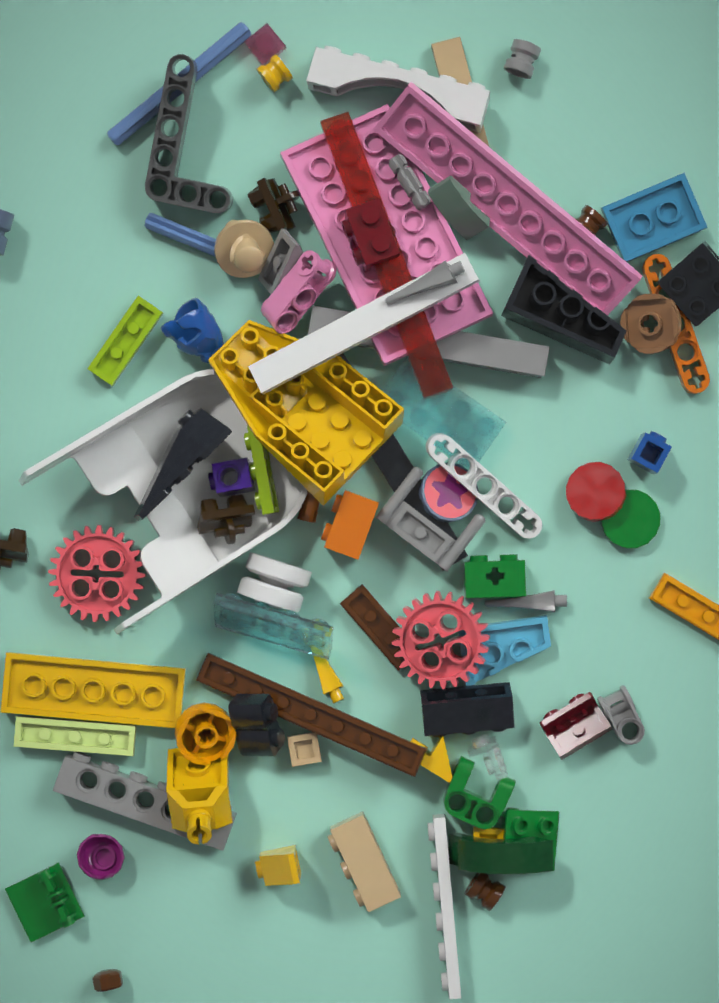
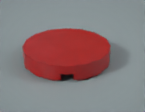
M589 462L578 467L569 477L566 485V498L572 511L580 518L591 522H598L599 520L615 516L622 508L626 498L625 483L620 473L611 465L602 462Z

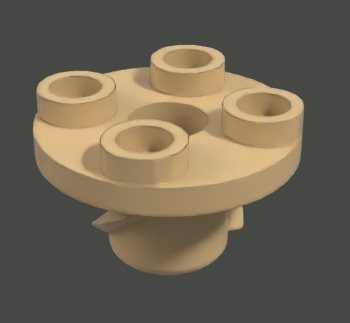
M231 220L217 236L214 253L219 266L227 274L238 278H248L261 273L274 242L270 232L262 224L253 220Z

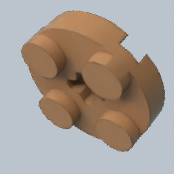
M650 293L637 296L632 300L621 315L620 326L627 330L624 339L636 348L635 350L645 354H654L665 351L677 342L682 321L676 303L672 299L660 294ZM649 315H652L654 320L658 322L654 332H650V328L644 326V321L649 320Z

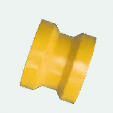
M276 54L270 58L268 64L260 65L256 68L261 78L274 93L279 90L281 83L284 81L289 82L293 79L289 69Z

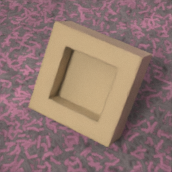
M309 732L287 736L292 767L322 762L316 733Z

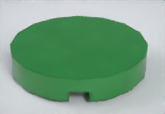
M626 490V498L622 508L615 516L601 520V527L605 536L613 544L623 548H638L648 544L656 536L660 527V511L656 502L648 494L639 490Z

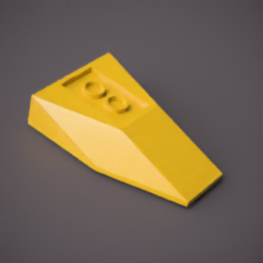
M248 320L208 359L209 364L255 438L324 506L402 425L405 409L339 356L263 395L248 366L299 339L287 334H280L272 328Z

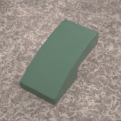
M451 175L428 189V194L438 210L466 240L489 227L490 218L470 201L471 193Z

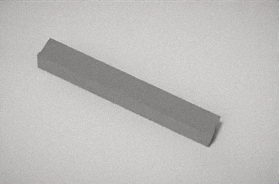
M313 306L308 335L351 312ZM459 331L410 354V356L541 378L545 376L550 347ZM371 339L357 345L358 347L375 349Z

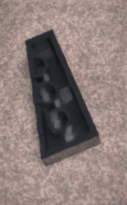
M530 255L526 259L501 316L609 365L616 357L627 330L600 309L593 307L584 300L581 294L561 282L550 270L547 271L539 265L537 260Z

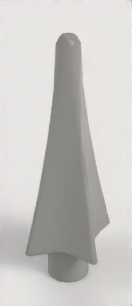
M445 260L412 284L387 297L385 301L387 304H391L418 293L457 283L455 276L464 273L465 269L461 261L450 265Z
M555 590L521 597L486 600L484 604L487 607H517L555 612V607H567V595H555Z

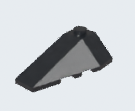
M202 408L194 413L188 410L178 420L181 426L175 431L134 517L138 521L143 520L171 493V487L174 484L178 485L191 474L192 466L195 463L198 464L205 460L232 433L229 427Z

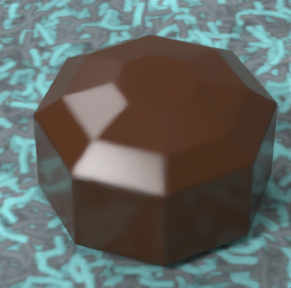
M117 969L102 970L92 978L96 992L113 990L121 987L123 984L121 971Z

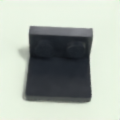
M706 241L700 244L658 281L660 287L676 303L694 326L701 324L719 308V256Z

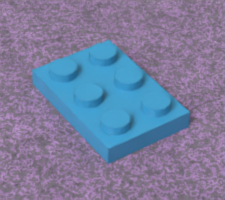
M685 173L601 208L620 256L626 262L707 228Z

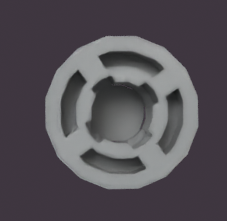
M514 39L511 46L512 57L506 60L503 69L512 75L531 79L534 71L532 64L538 59L541 48L531 42Z

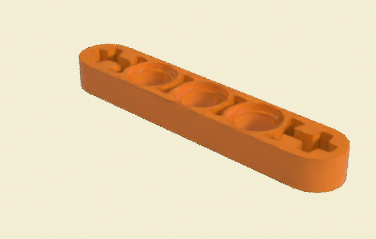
M653 254L643 263L642 271L649 293L658 294L662 288L660 285L657 287L653 285V282H657L659 279L656 272L650 273L649 268L653 265L652 261L656 260L657 264H663L664 268L660 271L661 277L666 275L672 267L667 257L661 254ZM676 305L684 321V327L678 336L677 342L670 346L669 350L682 387L688 393L698 394L706 390L709 386L710 378L692 324ZM682 344H688L693 348V357L688 361L682 360L678 356L677 351ZM696 361L699 366L693 368L696 376H702L703 381L699 383L700 388L696 389L695 385L688 384V380L692 378L690 369L684 372L682 366H689Z

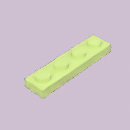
M16 716L13 747L134 756L137 725Z

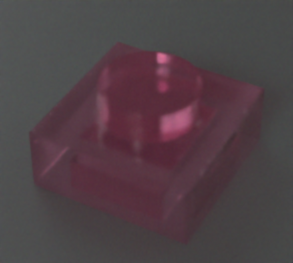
M268 23L244 41L247 48L261 65L268 64L274 54L278 56L286 49V45Z

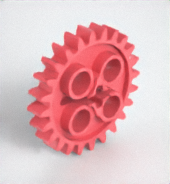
M97 525L95 533H92L89 526H85V535L82 536L79 531L74 530L75 540L72 541L64 537L63 540L67 547L55 548L60 557L50 558V561L56 564L57 568L48 570V573L56 575V580L51 581L49 585L58 586L59 588L53 594L54 597L63 596L65 598L60 605L61 607L69 604L72 605L70 615H74L80 610L81 620H85L89 614H92L93 622H97L99 615L102 614L105 621H109L111 611L117 617L122 616L121 606L130 610L131 605L128 600H139L138 595L134 593L135 589H144V586L138 583V578H144L147 574L138 572V568L143 565L141 561H136V557L141 553V550L131 551L130 548L135 541L130 540L124 543V532L114 537L113 527H110L106 534H103L102 525ZM82 549L88 551L91 557L89 564L85 567L80 566L76 561V554ZM110 551H116L121 558L120 564L115 568L108 566L105 560L106 555ZM96 565H99V570L120 571L124 573V576L100 577L98 582H96L94 576H74L71 574V571L95 570ZM80 579L85 580L89 584V592L85 596H79L75 592V583ZM110 580L115 581L119 586V593L114 598L107 596L104 591L105 584Z
M436 591L432 600L429 594L425 593L423 595V603L417 598L412 600L414 610L408 606L403 608V612L407 617H397L396 621L402 627H396L392 631L400 636V638L392 641V645L400 646V650L394 654V657L404 658L399 667L409 666L411 668L408 673L409 678L417 673L419 675L418 684H421L426 678L429 679L430 688L434 687L436 681H440L442 689L447 687L448 681H451L452 685L457 687L459 685L458 677L468 682L470 677L467 671L473 674L478 673L479 669L474 663L484 664L485 658L480 653H488L489 647L483 645L482 642L489 640L490 635L482 634L481 631L488 624L478 623L477 620L481 617L482 612L472 614L473 602L466 607L462 605L464 596H461L457 601H453L452 592H449L446 598L442 599L440 591ZM451 614L456 617L457 627H446L443 623V616ZM419 623L426 625L429 629V636H418L415 632V625ZM458 631H466L464 636L448 639L444 646L438 642L420 650L416 649L418 644H425L435 640L438 633L441 638H444ZM453 644H464L467 648V655L457 656L453 652ZM425 653H435L439 658V664L429 665L425 661Z

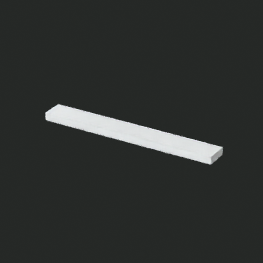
M463 253L447 262L452 265L461 261L465 269L464 273L455 276L457 283L418 293L391 304L386 303L385 299L412 284L425 275L423 274L248 366L260 392L264 395L480 282L467 255Z

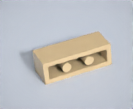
M362 811L330 826L332 834L327 836L334 852L340 850L344 862L340 863L347 880L353 878L357 889L353 890L359 906L365 905L367 911L370 912L400 898L401 892L364 812Z

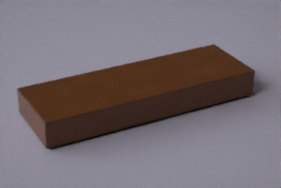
M361 584L340 605L399 671L402 669L399 666L404 661V658L394 657V654L400 650V646L392 645L393 640L400 638L399 635L392 632L399 625L365 586Z

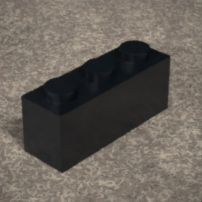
M510 682L420 690L425 736L442 737L443 735L444 737L447 734L457 733L470 735L478 731L492 730L501 732L506 729L515 728Z

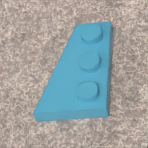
M547 616L488 623V626L481 631L482 634L490 635L489 640L482 642L483 645L489 647L488 653H480L485 658L484 664L474 663L479 669L477 674L467 671L470 679L468 682H465V686H472L476 682L492 676L516 662L523 661L551 647ZM458 631V635L464 636L466 631ZM460 643L462 657L467 655V648L464 644Z

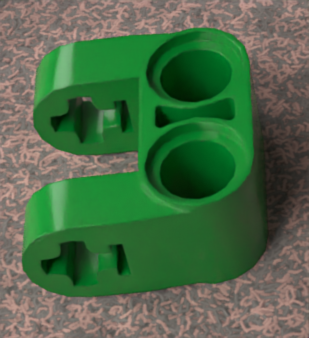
M460 756L452 773L453 778L450 783L448 782L443 797L444 807L450 815L480 829H490L495 826L504 811L516 780L501 775L490 799L483 798L464 789L475 762ZM455 794L464 796V806L460 809L450 807L449 799ZM489 807L492 809V817L484 822L478 820L476 813L479 808Z

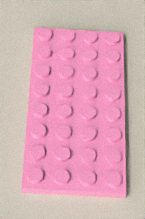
M388 104L280 152L286 169L356 309L431 271L446 260L448 262L463 254L447 220L438 210L432 199L427 207L421 210L416 209L412 203V197L407 195L396 178L397 173L394 174L389 167V160L402 153L373 130L389 110L390 106ZM404 156L408 162L407 167H411L423 186L422 190H426L428 194L430 186L422 170ZM380 198L398 246L400 257L371 266V271L364 272L362 265L357 266L354 261L351 249L355 248L352 237L346 238L341 221L345 220V209ZM476 283L372 337L371 341L383 365L386 366L492 317L493 311L479 283Z

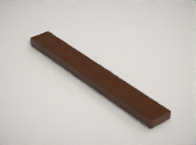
M211 653L207 654L196 681L232 697H235L236 694H270L273 702L278 707V717L413 777H416L427 751L425 747Z

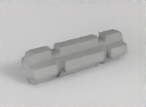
M402 154L396 155L389 160V167L394 174L397 173L396 178L407 195L412 197V203L416 209L421 210L427 207L431 202V198L426 190H422L423 186L411 167H407L408 162Z

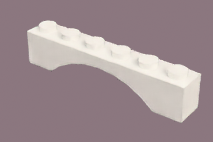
M325 46L324 49L316 47L306 80L310 90L340 96L351 90L373 86H387L404 90L412 82L468 130L481 133L490 100V90H486V87L482 84L469 82L466 85L456 82L457 80L451 76L440 75L439 78L430 76L428 72L420 68L406 70L399 68V65L392 61L383 60L381 63L371 61L370 57L364 54L354 53L351 56L341 53L342 51L336 47Z

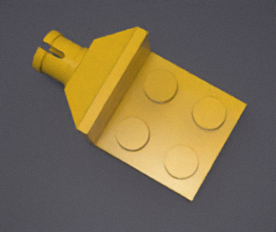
M179 748L168 749L166 792L172 829L187 832V838L193 844H199V834H202V844H205L211 839L212 830L233 823L229 797V754L222 760L219 758L211 761L212 764L200 765L184 758Z

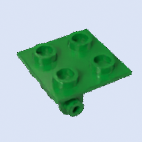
M508 807L506 813H504V817H506L504 839L534 836L553 840L554 871L559 811L519 810V808Z
M59 862L5 888L30 942L38 940L62 927L66 928L74 924L75 921L85 917Z

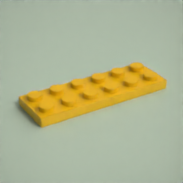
M6 652L1 712L175 728L177 719L182 714L186 668Z

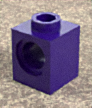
M246 457L212 464L213 472L208 473L211 490H216L220 497L256 491L254 480H252L250 474V460ZM229 471H236L238 473L237 481L232 485L224 484L225 474Z

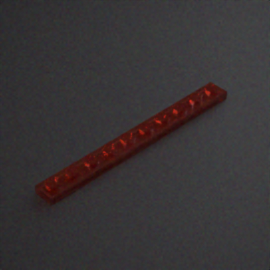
M345 112L321 120L320 127L350 206L354 207L380 198L400 252V257L373 266L385 295L412 281L349 112ZM422 311L397 324L398 333L423 399L425 400L453 390V385L425 312Z

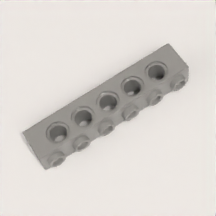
M74 752L73 755L67 754L64 757L53 788L54 792L187 838V832L172 829L171 817L167 812L166 782L159 781L158 785L147 781L148 777L134 771H131L130 775L119 772V766L102 761L101 765L90 761L91 757L80 752ZM89 771L96 775V786L89 787L84 784L82 780L84 772ZM113 782H121L125 786L126 793L124 796L117 797L112 794L110 787ZM146 791L153 795L154 804L152 806L146 807L139 802V794ZM232 811V818L234 823L237 813ZM233 823L212 830V837L205 845L223 851ZM199 834V843H202V834Z

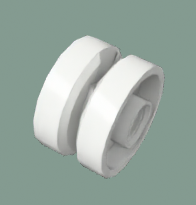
M250 552L245 567L248 571L259 574L261 580L248 576L241 578L237 593L253 598L255 602L266 606L299 612L304 597L300 593L287 588H294V586L300 588L307 587L312 572Z

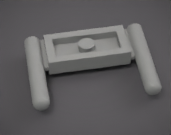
M414 467L376 518L445 571H448L483 526L485 518L480 514H476L457 540H454L403 501L423 475L422 469Z

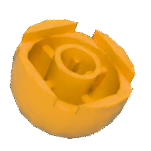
M204 702L194 704L183 711L177 719L175 738L177 747L184 758L194 764L209 765L212 764L211 761L219 758L222 760L227 757L234 747L236 731L232 726L229 715L224 709L216 704Z

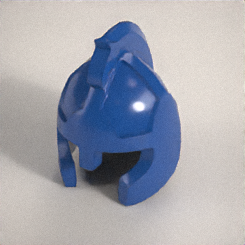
M193 298L184 303L178 309L175 320L166 322L161 326L164 335L171 338L177 344L178 349L186 354L200 356L201 361L204 363H209L208 359L224 345L222 333L213 314L209 312L207 306L198 298Z

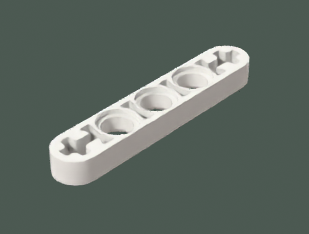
M436 433L428 438L425 447L428 455L513 531L528 539L534 538L542 530L541 518L451 437L443 433ZM436 440L439 442L445 440L444 447L453 454L455 449L458 452L451 456L450 459L441 452L435 454L436 447L434 442ZM466 458L470 463V469L466 474L458 475L454 469L455 463L458 459ZM481 478H489L492 483L491 490L487 494H480L476 488L477 482ZM504 497H510L513 500V509L509 513H501L498 508L499 501ZM518 513L527 520L533 518L531 524L534 527L531 531L528 529L522 531L523 523L514 518Z

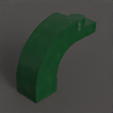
M461 833L449 834V864L458 866V870L488 874H529L553 871V840L534 836L516 839H488Z

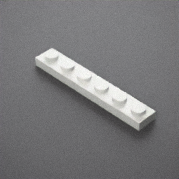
M444 814L433 815V823H427L429 841H435L436 849L435 853H430L431 870L438 871V882L433 883L434 901H440L441 912L435 914L437 931H443L444 942L438 943L440 961H446L447 971L441 973L442 991H448L449 999H461L446 821Z

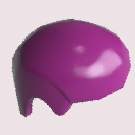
M106 834L90 835L80 843L77 852L80 869L87 876L97 880L112 878L121 870L125 859L122 845L114 837Z

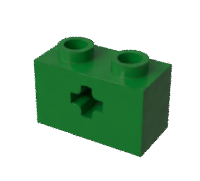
M518 554L500 555V561H488V555L470 556V562H463L465 598L526 596L525 560H518ZM496 567L497 572L502 573V578L497 579V584L493 585L492 580L486 579V573H491L492 568Z

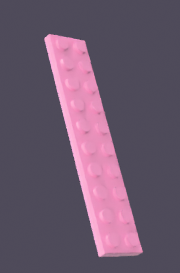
M412 82L408 84L373 130L435 182L439 183L450 175L471 193L470 201L490 218V228L526 258L530 255L536 259L539 265L547 271L550 270L559 277L561 282L570 289L577 291L583 296L584 300L593 307L600 309L607 316L641 280L643 275Z

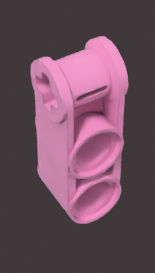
M308 250L300 256L289 273L282 278L280 284L270 297L264 301L261 307L262 315L278 333L286 334L292 331L307 310L314 305L316 299L327 285L333 281L337 271L334 262L329 259L323 260L319 254Z

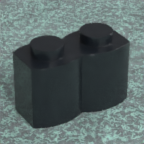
M236 694L229 703L228 708L232 726L236 730V741L242 756H276L284 745L285 733L276 720L278 717V707L273 702L271 695Z

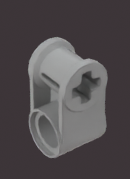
M624 685L620 686L619 691L609 696L597 698L605 717L610 722L615 735L620 741L633 745L642 740L645 731L644 726L635 710L633 700ZM622 700V702L610 707L612 704ZM628 722H633L637 727V734L631 739H626L622 735V727Z

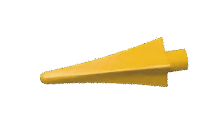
M304 626L303 631L313 654L323 694L329 693L333 704L343 700V695L339 689L343 687V684L322 653L310 627Z

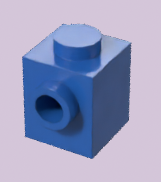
M653 431L650 434L645 432L640 435L627 460L651 474H657L672 446L665 443L667 439Z

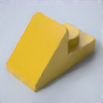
M442 735L430 754L425 753L421 766L450 783L453 777ZM414 738L411 739V742L416 743L422 747L428 748L420 741Z

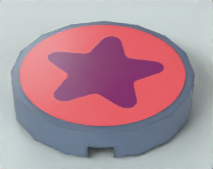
M439 464L427 471L420 482L419 497L424 505L423 508L427 514L438 521L449 523L461 520L469 515L477 504L478 499ZM455 464L454 466L455 472L458 475L466 474L469 471L460 464Z

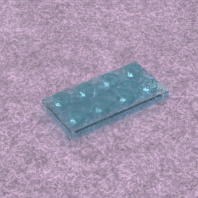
M411 355L405 358L383 390L385 394L405 409L404 425L426 440L433 434L443 433L451 437L478 462L506 424V421ZM437 440L434 442L437 448L450 457L458 452L455 449L453 454L444 447L445 440L443 442ZM466 458L457 460L464 467L470 469V463Z
M226 593L225 595L216 594L213 603L215 627L329 660L332 652L334 626H330L326 621L317 618L312 620L306 619L291 610H284L283 612L275 610L263 602L251 603L244 601L241 597L232 593Z

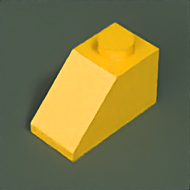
M296 845L260 852V860L255 861L258 879L264 878L265 886L300 883L301 869Z

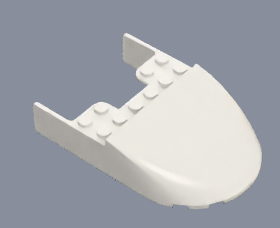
M213 369L198 371L175 381L27 469L18 480L23 486L66 459L73 458L97 493L110 496L127 486L140 505L175 431L181 426L178 420L188 410L194 413L202 408L231 429L232 433L205 460L198 464L195 463L192 466L191 474L178 485L174 484L171 487V493L146 516L159 537L149 542L142 549L140 560L160 591L161 598L119 624L114 629L116 634H119L225 567L282 529L301 509V505L306 498L308 490L269 452L280 512L263 515L262 509H257L255 492H258L257 480H254L256 491L241 494L244 496L247 505H254L255 515H252L251 527H245L244 534L236 535L235 544H227L225 537L215 538L214 532L199 534L197 525L200 517L199 507L201 501L213 498L216 499L219 509L227 508V499L232 496L220 497L216 490H211L208 473L213 472L212 464L246 457L250 462H253L252 452L246 449L244 433H248V425ZM236 471L227 472L223 479L224 484H234L238 479V473Z

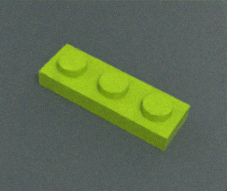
M138 295L87 369L111 386H114L164 313Z
M247 426L248 433H244L246 449L252 452L253 462H250L249 468L252 480H257L258 492H255L257 509H262L263 515L278 513L280 511L269 451L255 438L249 426Z

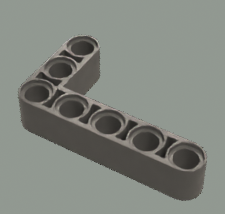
M177 54L169 60L145 182V191L150 199L158 202L211 213H223L233 203L232 193L227 188L178 177L197 77V64L191 57ZM181 60H186L190 65V71L184 77H179L175 72V66ZM175 90H181L184 94V102L179 107H174L170 103V95ZM169 120H175L179 126L178 133L173 137L167 136L164 131V125ZM164 149L169 150L173 155V161L167 167L162 166L158 160L159 153ZM157 179H162L167 184V191L163 196H158L153 191V184ZM187 185L193 186L197 191V196L192 202H187L182 197V190ZM216 191H221L226 197V203L222 208H216L211 203V196Z

